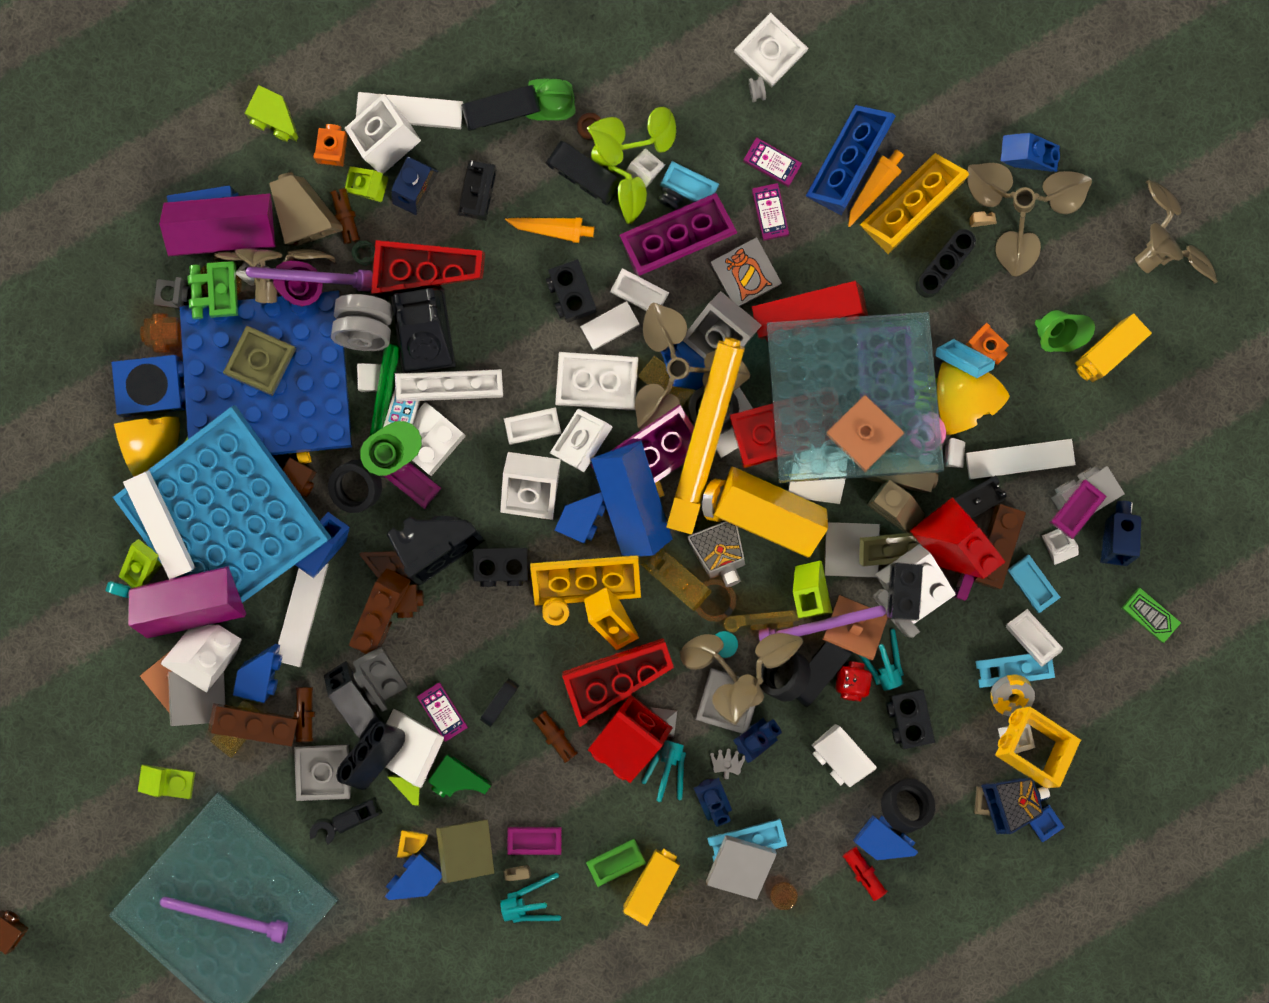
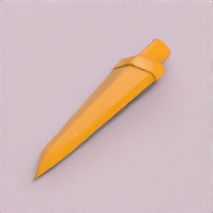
M895 149L889 159L883 155L880 156L875 168L850 209L848 227L900 175L902 170L897 167V164L904 156L900 151Z
M583 218L505 219L518 230L568 240L573 243H579L580 236L594 237L595 227L582 226Z

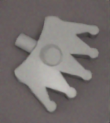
M729 748L725 758H723L721 749L718 750L717 760L714 757V753H710L713 771L715 773L724 772L723 779H729V772L739 775L745 761V756H742V759L738 761L739 752L735 751V755L731 759V750Z

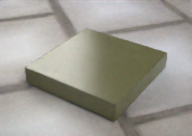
M246 325L223 374L273 396L296 348Z
M478 820L436 828L443 883L494 874L488 820Z

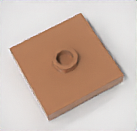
M864 395L827 431L826 435L866 472L905 432Z

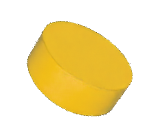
M558 597L545 601L542 606L544 620L550 625L563 624L569 617V608L566 601Z

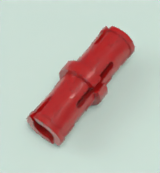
M857 846L842 856L856 874V881L863 884L873 901L878 900L888 892L875 875L874 867L868 865Z

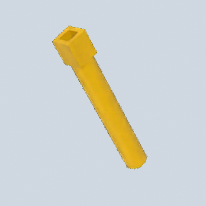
M725 337L724 341H718L666 528L691 535L693 533L745 349L740 346L741 341Z

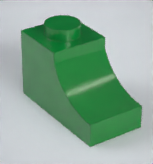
M451 754L446 755L428 781L433 785L431 790L443 798L445 795L451 797L454 792L463 789L476 790L485 795L492 786L491 782Z

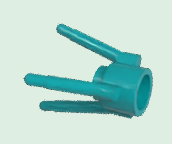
M893 628L890 629L894 664H890L883 644L879 645V649L885 666L879 669L880 674H878L868 658L859 655L872 673L876 685L881 684L884 691L904 684L901 677L904 673L900 664L896 632Z
M665 740L642 779L643 784L647 783L662 756L661 762L666 764L659 787L657 802L662 801L671 765H676L677 760V799L682 800L684 760L686 753L683 752L684 745Z
M554 873L519 891L507 893L508 899L501 900L500 902L504 921L513 920V923L521 921H560L561 916L525 915L526 911L546 908L547 903L525 905L523 898L518 899V897L558 878L559 874Z

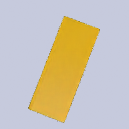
M934 153L860 226L889 254L966 180L969 173Z
M733 466L730 468L713 514L717 518L807 558L811 556L828 530L826 508Z
M638 555L530 563L535 606L543 605L545 601L553 597L561 598L566 603L584 602L585 598L605 587L618 599L641 598Z

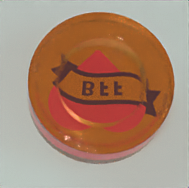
M780 882L773 886L770 898L776 908L788 910L797 902V891L793 885L787 882Z

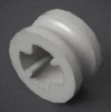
M762 76L758 77L757 80L748 79L752 102H756L758 98L766 100Z

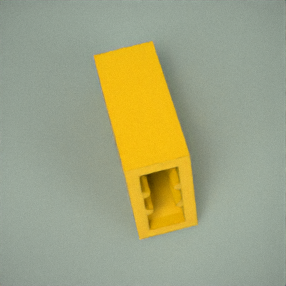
M663 848L662 852L657 849L654 851L624 903L623 913L648 926L680 866L679 862L676 861L677 855Z

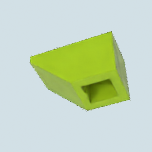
M258 85L245 111V115L251 120L249 124L264 131L265 127L273 130V135L285 142H288L289 138L297 141L298 134L284 98Z
M822 561L795 566L793 595L798 618H812L832 613Z

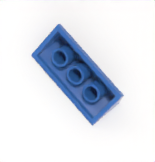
M855 105L806 197L842 216L896 116L890 112Z
M642 441L590 458L622 557L655 555L672 540L670 529L666 528L667 520Z

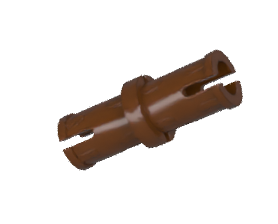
M347 188L339 189V192L336 190L330 192L337 214L335 217L343 227V231H341L343 243L349 244L351 239L354 242L360 241L354 221L356 214L355 211L351 210Z
M296 687V712H294V717L297 719L296 742L313 741L312 717H315V711H312L313 687Z
M546 710L532 720L547 738L546 743L554 747L564 763L578 754L564 736L565 731L562 728H558Z

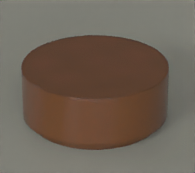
M595 113L583 114L577 122L579 135L585 140H593L587 128L601 118Z

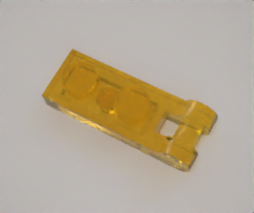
M663 548L651 556L649 560L645 559L641 564L645 570L694 612L712 592ZM662 560L666 563L658 570L656 568Z
M797 610L727 617L723 622V626L728 632H736L740 626L747 625L751 626V630L767 629L766 624L777 623L778 628L793 627V621H799Z

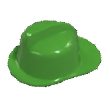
M535 79L529 81L528 86L534 85L541 111L527 115V118L560 121L567 120L575 114V100L571 83L561 79Z
M1060 310L1051 311L1042 319L1035 321L1038 335L1041 339V348L1048 352L1073 351L1087 344L1094 335L1095 330L1094 321L1089 316L1068 314Z
M395 421L386 425L363 443L360 450V459L363 466L370 473L377 476H386L394 473L418 455L422 446L421 435L413 424L405 421Z

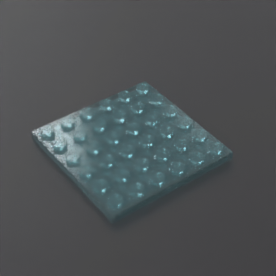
M929 312L767 323L779 483L944 471ZM864 395L905 432L866 472L826 435L827 431Z
M219 792L109 914V917L205 1003H248L339 899ZM163 897H169L267 923L271 921L276 922V920L288 922L287 934L282 944L273 942L271 938L267 937V934L164 908L160 905V900Z

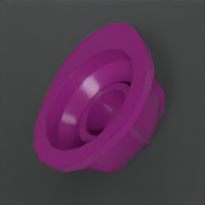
M300 261L282 262L275 268L318 272L310 264ZM272 279L276 290L293 305H311L318 300L322 293L323 283Z

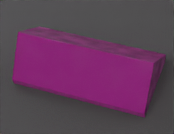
M270 193L167 202L163 204L159 224L168 256L236 251V249L275 247Z
M714 193L622 233L620 238L635 273L641 276L735 235L737 231L717 193Z
M677 405L612 450L642 441L652 476L656 483L684 464L694 426L682 407Z
M229 566L139 586L129 590V626L146 638L246 616Z

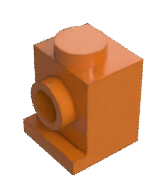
M326 124L325 129H318L316 150L313 157L318 164L343 167L348 136L345 131H341L342 127ZM328 139H334L332 146L325 145Z
M988 323L984 324L965 344L993 359L996 365L1008 355L1005 349L1009 344L992 330ZM987 341H991L995 345L994 350H989L986 347Z

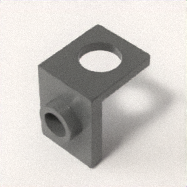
M176 277L175 281L157 279L154 298L155 306L180 308L185 306L186 302H189L191 287L183 278ZM166 286L174 288L172 301H164L161 297V291Z

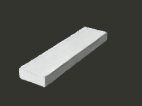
M358 92L356 118L383 94ZM386 95L410 125L461 129L463 110L461 105L464 104L463 101Z
M502 369L395 374L396 402L503 397Z
M1072 439L965 453L969 480L1076 465Z
M150 470L124 481L126 490L159 555L169 580L195 569L196 567Z
M326 564L315 578H312L300 568L298 569L278 642L280 645L279 654L283 656L282 663L297 667L302 665L329 564Z

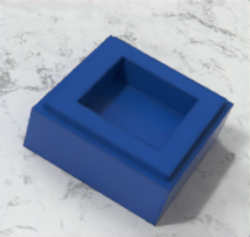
M1049 804L1042 808V816L1029 823L1041 842L1046 841L1065 828Z

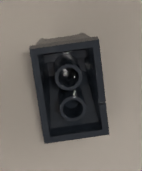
M429 288L395 293L394 296H391L402 372L423 373L456 367L444 288Z
M436 516L431 520H415L413 517H408L403 521L405 527L402 531H397L393 528L387 533L404 566L403 570L419 586L485 541L481 533L471 522L469 523L467 520H461V518L454 516Z

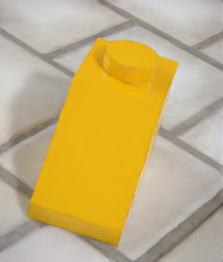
M607 587L584 599L589 623L616 650L639 639L638 633L620 600Z

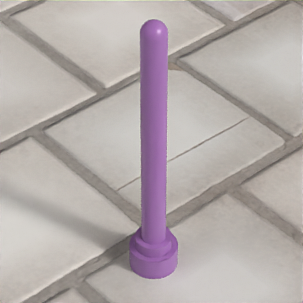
M248 267L245 271L246 275L250 278L352 285L358 291L368 292L371 291L373 277L371 270H359L353 274Z
M876 606L779 631L768 627L759 630V639L761 641L774 633H786L795 636L812 634L884 616L886 608L884 606Z
M163 897L160 900V905L164 908L267 934L271 941L281 944L284 942L288 931V922L281 920L267 923L169 897Z

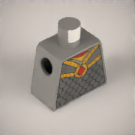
M723 522L688 536L691 549L710 578L721 575L726 587H731L741 582L736 569L745 565V559L737 526L729 522Z

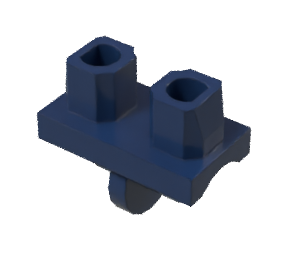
M762 718L733 741L737 745L738 752L745 755V760L749 763L778 741L776 737L782 733V730L774 719L766 722Z
M719 777L716 779H706L694 788L708 821L713 819L716 827L731 821L728 812L732 811V808Z

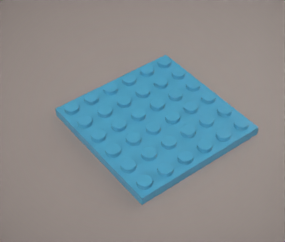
M236 405L227 409L149 469L196 567L175 578L229 566L243 603L331 539V536ZM124 488L113 498L146 544L157 554L126 488Z

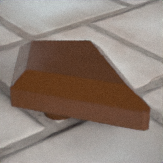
M396 551L360 553L361 558L377 578L382 575L386 568L405 578L408 577L403 570L404 566Z

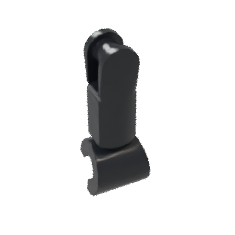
M376 797L332 817L333 822L325 818L318 819L310 829V839L315 838L318 830L324 828L328 832L326 842L330 844L337 831L341 834L382 814V809L379 810L375 803ZM366 807L369 815L362 818L359 809Z

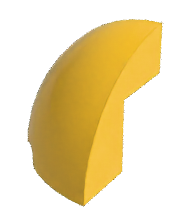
M942 362L937 381V400L940 418L946 428V435L956 434L977 426V419L986 414L994 415L1009 399L1010 395L1005 387L989 372L979 378H975L947 362Z
M162 417L153 420L145 418L114 424L121 452L134 477L148 471L177 447L180 434L179 417Z

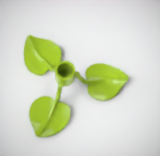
M657 107L651 112L648 119V132L651 138L648 140L622 145L625 139V127L622 121L616 117L600 119L587 128L595 142L591 152V159L600 166H608L609 171H615L626 178L619 183L618 199L627 224H632L644 209L647 191L640 177L632 178L630 173L616 166L622 162V150L650 145L654 143L657 152H665L671 148L676 136V123L673 113L666 107Z

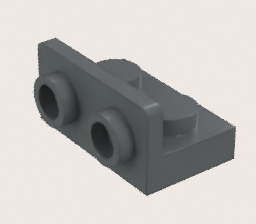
M382 646L353 661L356 673L353 674L355 681L360 688L365 686L367 689L365 693L373 706L377 704L382 712L387 709L384 700L407 688L404 678Z

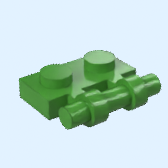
M234 261L207 263V274H201L200 265H190V275L187 276L188 285L191 286L189 308L192 309V319H203V309L208 307L211 318L238 316L236 266ZM208 284V297L202 298L201 285Z

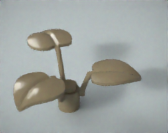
M985 163L969 165L967 170L969 173L967 177L969 189L979 204L986 207H996L1000 204L1002 197L1007 199L1013 198V206L1020 213L1019 232L1009 231L1004 233L998 239L995 248L999 262L1014 277L1029 271L1040 255L1041 245L1038 236L1034 233L1023 234L1025 214L1034 208L1035 200L1050 201V206L1055 212L1071 214L1082 206L1092 183L1090 177L1081 173L1070 171L1057 172L1047 177L1044 181L1043 191L1047 195L1044 197L1034 193L1033 190L1027 187L1020 188L1016 192L1006 193L1012 188L1013 177L1010 170L1002 164Z
M1147 180L1145 183L1148 184L1153 199L1163 209L1167 210V217L1162 225L1157 223L1151 225V241L1146 244L1147 248L1135 257L1136 263L1144 272L1150 273L1159 264L1166 265L1172 260L1180 261L1184 256L1188 258L1190 264L1197 271L1216 284L1218 281L1215 270L1208 257L1200 249L1192 245L1187 246V250L1181 251L1179 245L1172 240L1169 233L1165 230L1174 214L1178 216L1181 214V207L1176 197L1164 186Z
M248 248L214 253V260L217 258L244 260L251 267H257L256 265L260 263L262 268H265V260L282 257V253L276 251ZM297 249L288 251L284 262L295 259L327 258L335 263V257L315 249ZM254 278V285H256L255 301L260 303H276L277 290L274 287L273 280Z
M651 303L646 311L643 322V335L647 345L656 352L664 351L669 346L671 360L667 364V372L670 378L666 390L659 384H649L638 392L635 399V411L639 429L645 428L677 405H680L679 399L675 395L669 394L675 379H684L690 372L704 373L703 385L706 387L716 352L712 351L705 356V368L690 367L686 359L677 357L673 344L681 343L687 333V323L679 312L657 303ZM742 360L733 392L750 378V372Z
M774 633L762 639L755 649V653L759 657L756 661V677L746 674L739 679L723 658L717 654L723 649L724 643L716 635L704 634L691 639L682 647L680 658L683 665L692 670L708 666L713 661V658L719 661L733 679L734 685L725 684L720 686L715 691L712 702L717 712L724 719L736 725L749 707L760 704L764 699V694L760 687V684L763 683L761 677L762 664L767 668L782 665L800 648L803 639L786 633Z

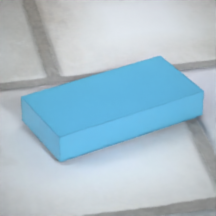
M672 161L660 186L669 188L682 197L696 202L714 194L719 184Z
M955 339L936 348V357L975 378H979L994 369L995 361Z
M1029 554L1008 568L1007 572L1037 613L1042 612L1061 598Z

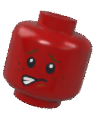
M849 661L848 666H842L838 670L835 690L841 694V699L861 702L862 698H866L869 695L872 673L864 669L865 664Z

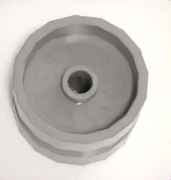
M348 294L340 296L335 301L334 317L336 320L332 324L331 339L334 343L353 350H383L389 346L391 330L388 326L392 322L393 306L381 298L370 295Z

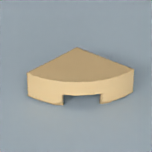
M985 211L974 212L969 218L970 227L997 224L996 215L993 212L986 214Z

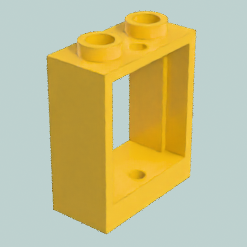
M1133 313L1119 322L1075 362L1078 366L1076 369L1078 374L1086 381L1090 379L1092 383L1104 377L1152 333Z
M1032 707L1016 709L1009 717V726L1006 733L998 741L999 748L995 756L1029 778H1032L1044 788L1060 787L1081 739ZM1026 724H1029L1056 742L1043 771L1014 753Z

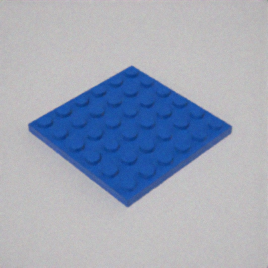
M339 291L322 292L317 301L307 306L293 305L283 296H278L276 303L256 302L255 299L237 300L238 316L211 318L208 307L203 309V319H192V309L189 308V305L180 307L188 439L227 409L236 405L271 455L352 447L345 351L343 346L334 343L331 339L332 324L336 320L334 317L335 301L340 297ZM246 325L296 348L273 396L223 374Z

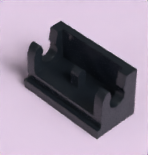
M476 161L468 163L458 216L483 221L487 220L497 172L494 164Z
M995 475L954 499L973 519L1003 502L1007 495L1005 491L1000 489L998 485L1000 481Z

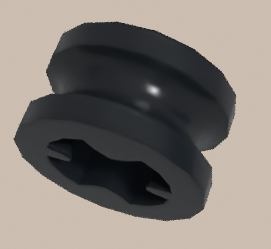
M663 187L661 190L663 194L657 197V201L672 210H678V202H682L684 198L677 192Z

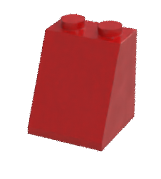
M953 497L910 530L922 547L932 554L936 563L941 568L985 579L1005 563V560L982 530Z
M630 695L597 736L588 751L592 753V757L602 764L605 763L610 767L619 779L631 783L662 747L673 727Z

